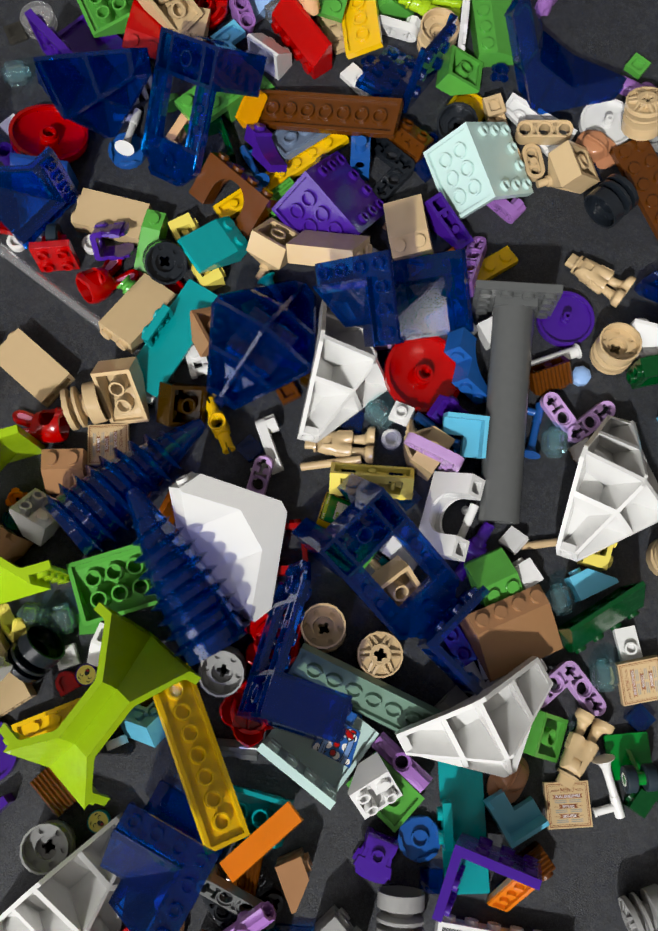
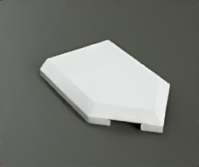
M463 0L457 47L465 51L470 0Z

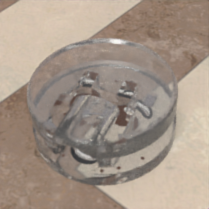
M32 1L22 8L20 22L29 37L36 39L25 16V12L30 8L36 15L40 14L44 18L48 27L52 26L55 31L57 30V18L49 4L43 1Z

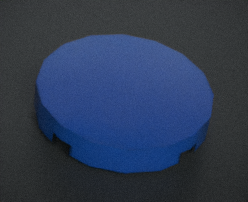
M124 132L116 135L115 139L109 143L108 153L115 166L130 170L137 168L143 163L146 158L147 149L144 140L134 133L131 140L134 153L131 156L120 154L115 149L114 144L116 141L124 139L126 134Z
M417 814L411 815L398 830L397 838L399 848L404 856L421 863L427 862L437 855L440 849L438 843V830L440 829L434 820L428 816Z

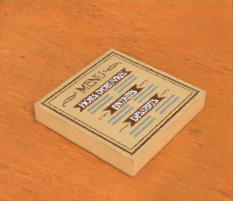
M129 423L88 425V466L130 464Z
M658 655L615 662L621 705L629 706L658 700Z
M588 780L575 781L571 790L556 781L542 782L545 814L550 824L547 826L548 830L593 827Z

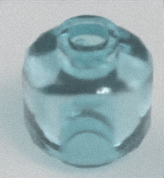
M22 60L6 61L3 67H1L3 80L10 87L28 84L31 72L29 66H25Z
M383 400L370 401L365 406L364 418L371 426L376 427L378 430L387 429L393 423L388 419L392 408Z
M549 427L547 431L541 434V451L546 454V457L560 458L567 452L568 434L562 431L560 427Z
M562 583L551 585V589L545 595L550 602L552 612L557 616H566L573 613V609L576 607V600L572 588L563 586Z
M26 602L18 610L17 617L23 619L26 628L33 624L46 626L51 620V611L42 602Z
M69 602L52 606V610L48 614L52 630L54 632H61V635L73 633L74 628L79 625L76 607L69 605Z
M606 658L595 660L596 663L589 667L591 684L597 688L598 692L614 691L615 687L620 683L616 664L609 662V659Z

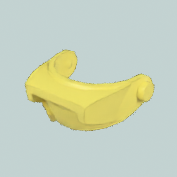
M7 603L0 604L1 629L8 639L14 643L27 629L22 618L14 617Z

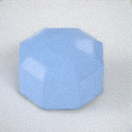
M585 366L575 367L572 371L573 384L577 387L585 386L591 379L590 370Z

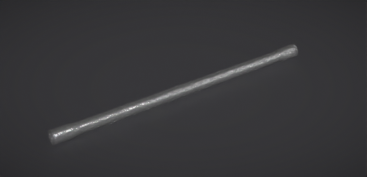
M0 242V256L8 260L100 330L98 324L101 320L100 317ZM138 347L132 355L136 357L141 348ZM176 373L172 375L168 382H172L174 380Z

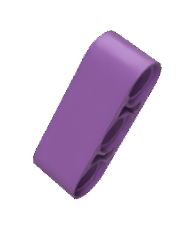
M228 0L227 5L232 19L246 31L245 38H247L249 33H253L256 23L250 1Z

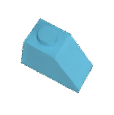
M580 567L568 572L569 577L564 579L576 602L582 601L619 583L615 577L589 568L581 571Z

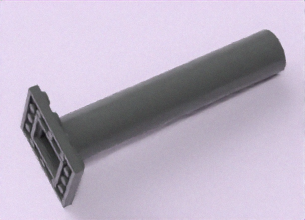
M476 280L471 312H475L477 315H486L487 313H492L493 315L485 416H490L486 458L482 459L480 478L486 481L481 501H478L477 521L520 524L534 317L538 319L551 317L563 294V285Z

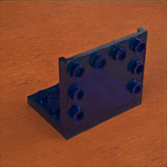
M450 13L446 25L426 48H420L417 60L413 56L399 51L398 48L388 45L357 79L355 87L374 97L402 98L404 101L402 112L406 114L435 78L437 71L441 69L444 63L442 59L443 54L447 53L451 44L448 41L450 37H453L457 29L455 23L458 16Z
M484 585L478 588L474 586L470 590L464 591L457 598L459 603L454 608L450 606L442 614L444 619L439 623L435 621L428 628L429 634L418 645L463 692L476 696L483 690L479 685L481 680L473 672H466L462 668L464 663L457 656H450L439 644L490 592Z

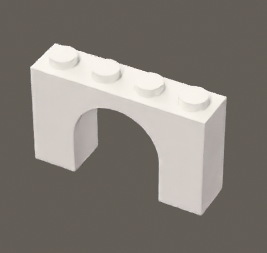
M434 471L413 551L428 557L465 562L470 541L458 535L445 534L442 528L443 515L446 509L457 500L481 501L486 480L473 473Z

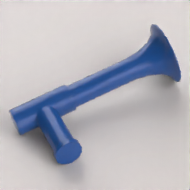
M242 145L239 150L249 166L253 177L259 181L258 184L261 187H266L270 182L269 175L259 172L251 155L252 149L249 150L246 145Z
M540 402L536 403L535 408L528 407L527 415L533 416L530 437L524 456L528 459L540 458V454L536 451L537 437L544 413Z
M418 411L413 419L417 424H421L426 428L436 426L442 430V428ZM451 436L455 439L452 445L454 452L459 454L461 440Z

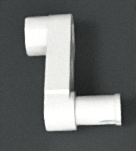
M379 15L382 35L411 43L416 41L421 22L418 16L412 15L406 21Z
M271 414L256 420L255 425L266 455L273 459L274 467L271 474L274 475L284 471V467L272 437V433L280 431V427L275 415ZM266 463L261 464V471L259 473L255 472V474H262L264 468L269 467V465Z

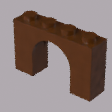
M221 151L219 153L211 152L189 193L202 204H213L226 182L232 180L237 183L242 190L244 203L240 214L235 220V225L245 236L246 240H249L251 231L266 221L272 211L271 209L278 200L273 197L272 191L261 187L255 177L244 173L243 167L232 163L227 154Z

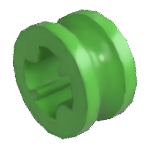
M130 275L117 286L118 289L123 290V294L136 283L135 280L132 281L130 279Z

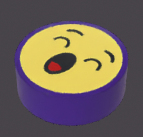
M91 664L79 666L75 674L77 682L83 686L91 685L96 678L97 667Z

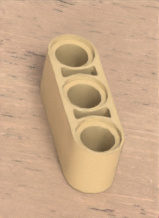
M523 120L518 123L514 137L515 141L520 145L530 143L536 145H561L565 141L570 140L574 127L568 120ZM544 130V131H546L548 134H547V135H543V134H541L539 131ZM520 131H527L528 134L523 135L520 133ZM559 131H566L567 134L563 135Z

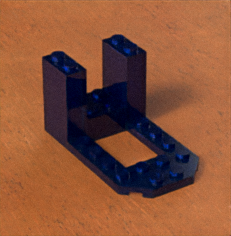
M161 27L141 146L144 157H147L150 165L148 168L151 175L175 186L183 187L201 173L216 92L258 97L267 56L248 50L224 46V41L209 36ZM173 76L196 85L185 145L163 136Z
M351 473L337 487L350 502V505L326 529L306 517L292 531V534L317 561L343 579L398 640H407L408 638L415 637L418 639L427 638L457 607L455 594L456 587L459 586V577L384 487ZM392 536L396 538L428 576L399 607L363 567Z
M300 560L288 566L285 575L288 576L284 583L280 582L276 588L272 609L268 613L236 716L309 740L319 738L340 744L346 733L345 722L347 716L352 711L353 703L351 700L353 696L284 673V670L289 667L291 656L289 655L291 647L296 644L298 633H296L298 624H301L305 615L303 610L305 601L307 602L311 595V588H309L311 584V563ZM285 609H287L286 614H285V617L282 616V615H283V611H284ZM278 628H281L279 637H276ZM271 650H274V653H273V656H272V659H271V658H269V656H270Z

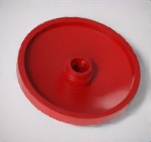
M53 104L33 105L19 111L10 121L8 128L10 143L17 154L63 160L69 163L78 159L85 152L89 142L88 128L83 119L72 110Z
M428 333L412 334L398 341L386 357L383 372L389 394L395 401L414 407L415 413L419 411L422 414H427L439 395L447 397L451 395L457 398L460 390L452 384L456 363L444 353L446 345L444 339Z

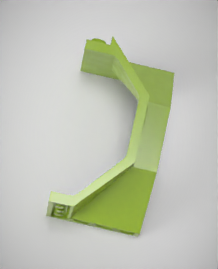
M18 425L0 429V472L8 463L41 454V450L45 449L44 444ZM0 556V604L51 590L50 584L53 583L61 585L70 582L68 570L51 565L50 560L20 568Z
M100 602L94 608L104 619L96 678L60 726L52 732L34 737L14 732L6 723H3L0 727V734L4 738L2 741L7 745L3 751L4 753L49 767L84 810L88 804L94 805L96 803L105 806L110 800L108 795L99 793L92 785L94 760L129 712L136 705L182 680H188L196 685L201 679L194 670L150 631Z

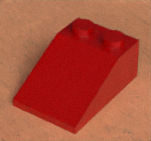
M133 0L122 47L160 61L166 29L148 14L137 0Z

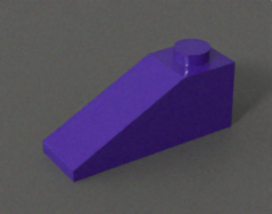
M441 192L424 203L428 227L456 250L460 251L474 241Z

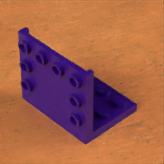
M31 8L25 12V16L42 51L89 100L113 82L109 69L121 64L127 71L129 69L127 60L129 59L135 65L134 57L138 56V53L123 48V40L118 35L94 38L83 14L57 33L52 26L48 27L44 18L40 14L36 15Z
M336 151L307 169L271 210L286 226L299 233L304 230L360 235L384 215L383 204L385 203L374 194L372 188L349 165L344 155Z
M462 832L455 844L432 919L441 923L444 916L449 917L466 868L462 864L463 859L536 890H540L542 883L541 864L537 863L538 859L530 855L524 854V857L515 854L516 850L508 846L502 845L501 848L495 846L489 838L480 836L478 839Z

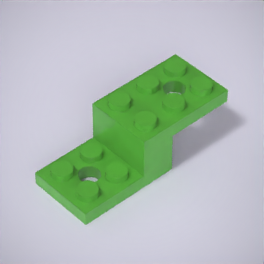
M249 62L229 78L220 68L174 100V103L199 132L223 114L231 123L236 120V113L246 91L245 85L252 83L258 89L275 90V87L252 62ZM199 103L206 104L204 108L197 107Z

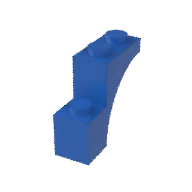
M463 327L448 333L444 353L456 363L452 384L476 405L486 402L487 385L482 378L477 363V338Z

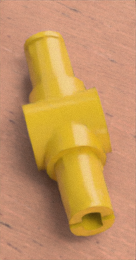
M210 396L208 397L210 403L206 400L208 425L215 438L219 440L223 454H229L228 447L231 452L236 449L230 437V425L223 412L219 410L215 397ZM218 423H223L220 427H215Z

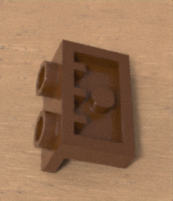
M407 118L399 121L395 139H388L411 157L415 164L421 161L424 155L423 152L434 141L428 132L421 130L413 121Z

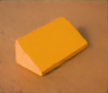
M252 83L248 84L235 116L240 125L245 129L247 124L255 125V123H258L268 99L267 95Z

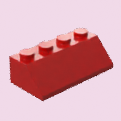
M280 0L271 14V27L275 34L280 35L285 47L290 48L295 60L300 61L305 73L310 74L315 80L332 69V43L298 0Z

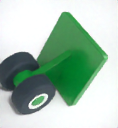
M642 731L604 735L605 754L615 755V759L611 762L614 780H621L624 791L627 794L637 793L639 785H643L647 792L658 791V771L651 760L648 733Z

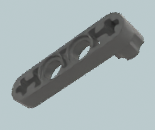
M214 863L202 865L195 885L197 892L236 915L242 911H250L259 903L264 902L220 877L221 872L218 865ZM221 893H230L232 897H225ZM247 903L252 908H244L241 904ZM275 919V921H273L271 924H269V925H268L267 927H265L264 929H265V930H268V929L273 928L274 925H275L276 919Z

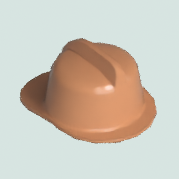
M586 130L577 137L575 143L587 148L594 167L607 169L615 164L609 152L612 148L617 147V145L603 132Z
M521 756L517 771L505 778L490 774L486 784L488 795L491 796L502 789L510 804L515 802L524 789L529 777V766L526 760Z

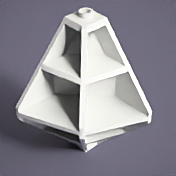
M325 297L322 299L319 310L316 347L297 435L299 440L318 443L387 391L384 372L377 359V352L350 302Z
M607 415L583 447L556 544V555L576 562L658 523V482L644 455L636 423L633 420L628 421Z
M193 471L176 479V483L169 486L179 543L185 553L245 619L256 622L272 609L287 518V510L280 500L204 474L194 473Z
M531 656L488 688L450 709L399 729L395 732V735L406 756H419L504 778L517 771L531 726L553 686V682L546 672L548 668L541 658Z
M120 813L39 880L0 915V931H121L139 834L134 828L135 824L128 814Z

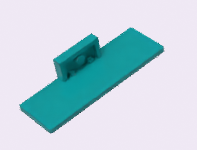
M191 279L187 281L170 307L163 304L161 308L155 311L153 320L142 331L141 338L145 344L136 357L143 373L145 391L156 398L159 395V383L170 380L193 345L190 311L218 306L222 302L220 296Z
M437 761L440 806H437V820L441 821V830H438V843L442 845L443 878H445L455 844L461 833L464 832L478 839L480 836L486 837L483 772ZM463 859L462 864L466 868L459 884L457 895L488 894L490 892L489 870Z

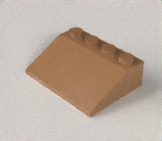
M539 584L470 613L459 622L490 682L507 675L531 656L542 659L563 649L550 602Z

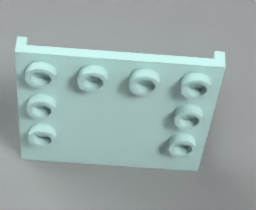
M465 122L423 152L438 192L442 193L460 221L493 200L527 197L534 193L532 182L526 174L525 165L520 159L518 147L512 139L511 129L506 122Z
M304 687L285 712L286 717L278 727L272 729L257 748V751L331 810L336 803L337 791L378 737L379 732L357 716L353 727L360 730V736L350 768L311 748L315 738L331 716L341 720L347 707Z

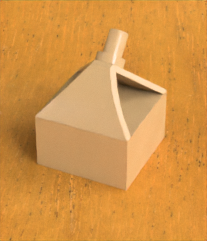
M567 140L548 153V175L543 179L536 180V187L546 186L581 194L600 182V179L587 148Z
M272 217L251 231L246 249L260 263V269L255 276L257 279H261L270 270H280L288 263L286 243L300 234Z
M410 419L406 426L407 430L405 431L404 440L407 434L412 432L449 450L455 441L454 438L436 426L417 431L413 419ZM403 440L404 458L407 467L414 468V473L428 482L440 462L404 444Z
M398 555L383 566L380 565L376 558L370 561L369 564L375 572L365 579L364 582L383 611L393 621L397 620L428 596L410 566Z

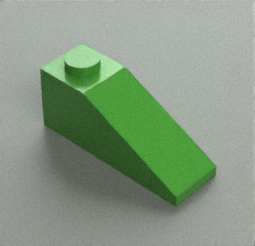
M151 209L146 211L141 226L134 269L141 271L143 274L149 275L142 261L145 248L154 240L166 238L169 229L167 223L169 220L166 213Z

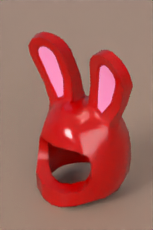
M108 259L101 267H94L79 272L76 275V285L86 302L97 304L109 298L128 275L131 276L130 279L132 281L135 280L136 282L140 275L137 270L131 269L119 276L113 277L122 267L123 260Z
M62 407L41 410L36 414L24 410H16L12 414L13 421L28 427L22 429L39 441L59 443L69 437L70 426L63 414Z

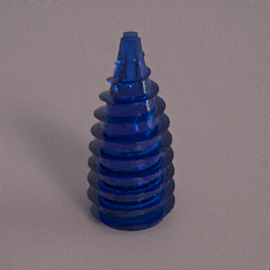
M198 418L180 427H175L174 430L167 433L160 431L159 436L153 439L143 435V444L140 445L128 440L129 451L123 453L117 448H113L114 459L107 460L99 456L100 467L97 469L85 465L87 476L80 478L71 474L74 485L67 488L58 483L60 494L55 498L46 494L48 503L44 507L85 556L95 548L105 552L102 542L107 538L117 542L115 531L119 527L129 531L127 521L132 516L141 520L139 509L143 505L152 508L150 502L152 495L155 493L163 496L160 487L164 481L173 484L170 477L171 473L175 468L181 469L180 461L186 454L189 455L187 452L204 433L206 426Z
M138 486L126 492V500L134 523L132 528L135 529L137 540L132 545L140 546L141 555L134 563H144L146 570L138 580H150L151 587L144 596H156L157 603L151 611H162L164 616L157 627L169 626L171 634L165 642L176 641L179 647L172 657L184 656L188 666H193L248 633L246 628L251 621L242 622L238 616L245 606H232L230 600L236 592L225 593L221 588L227 578L216 579L212 573L218 564L207 566L203 562V558L208 551L197 553L192 548L197 538L185 539L181 535L184 527L176 528L169 521L170 516L165 517L142 489L139 490Z

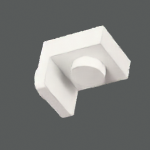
M396 401L388 419L406 427L410 419H413L415 416V408Z

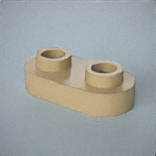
M527 144L522 149L521 157L528 178L532 182H536V180L542 179L545 173L542 152L538 145Z

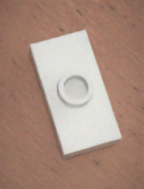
M354 62L340 73V78L359 96H372L379 90V85Z
M635 625L617 628L612 631L620 662L643 657Z

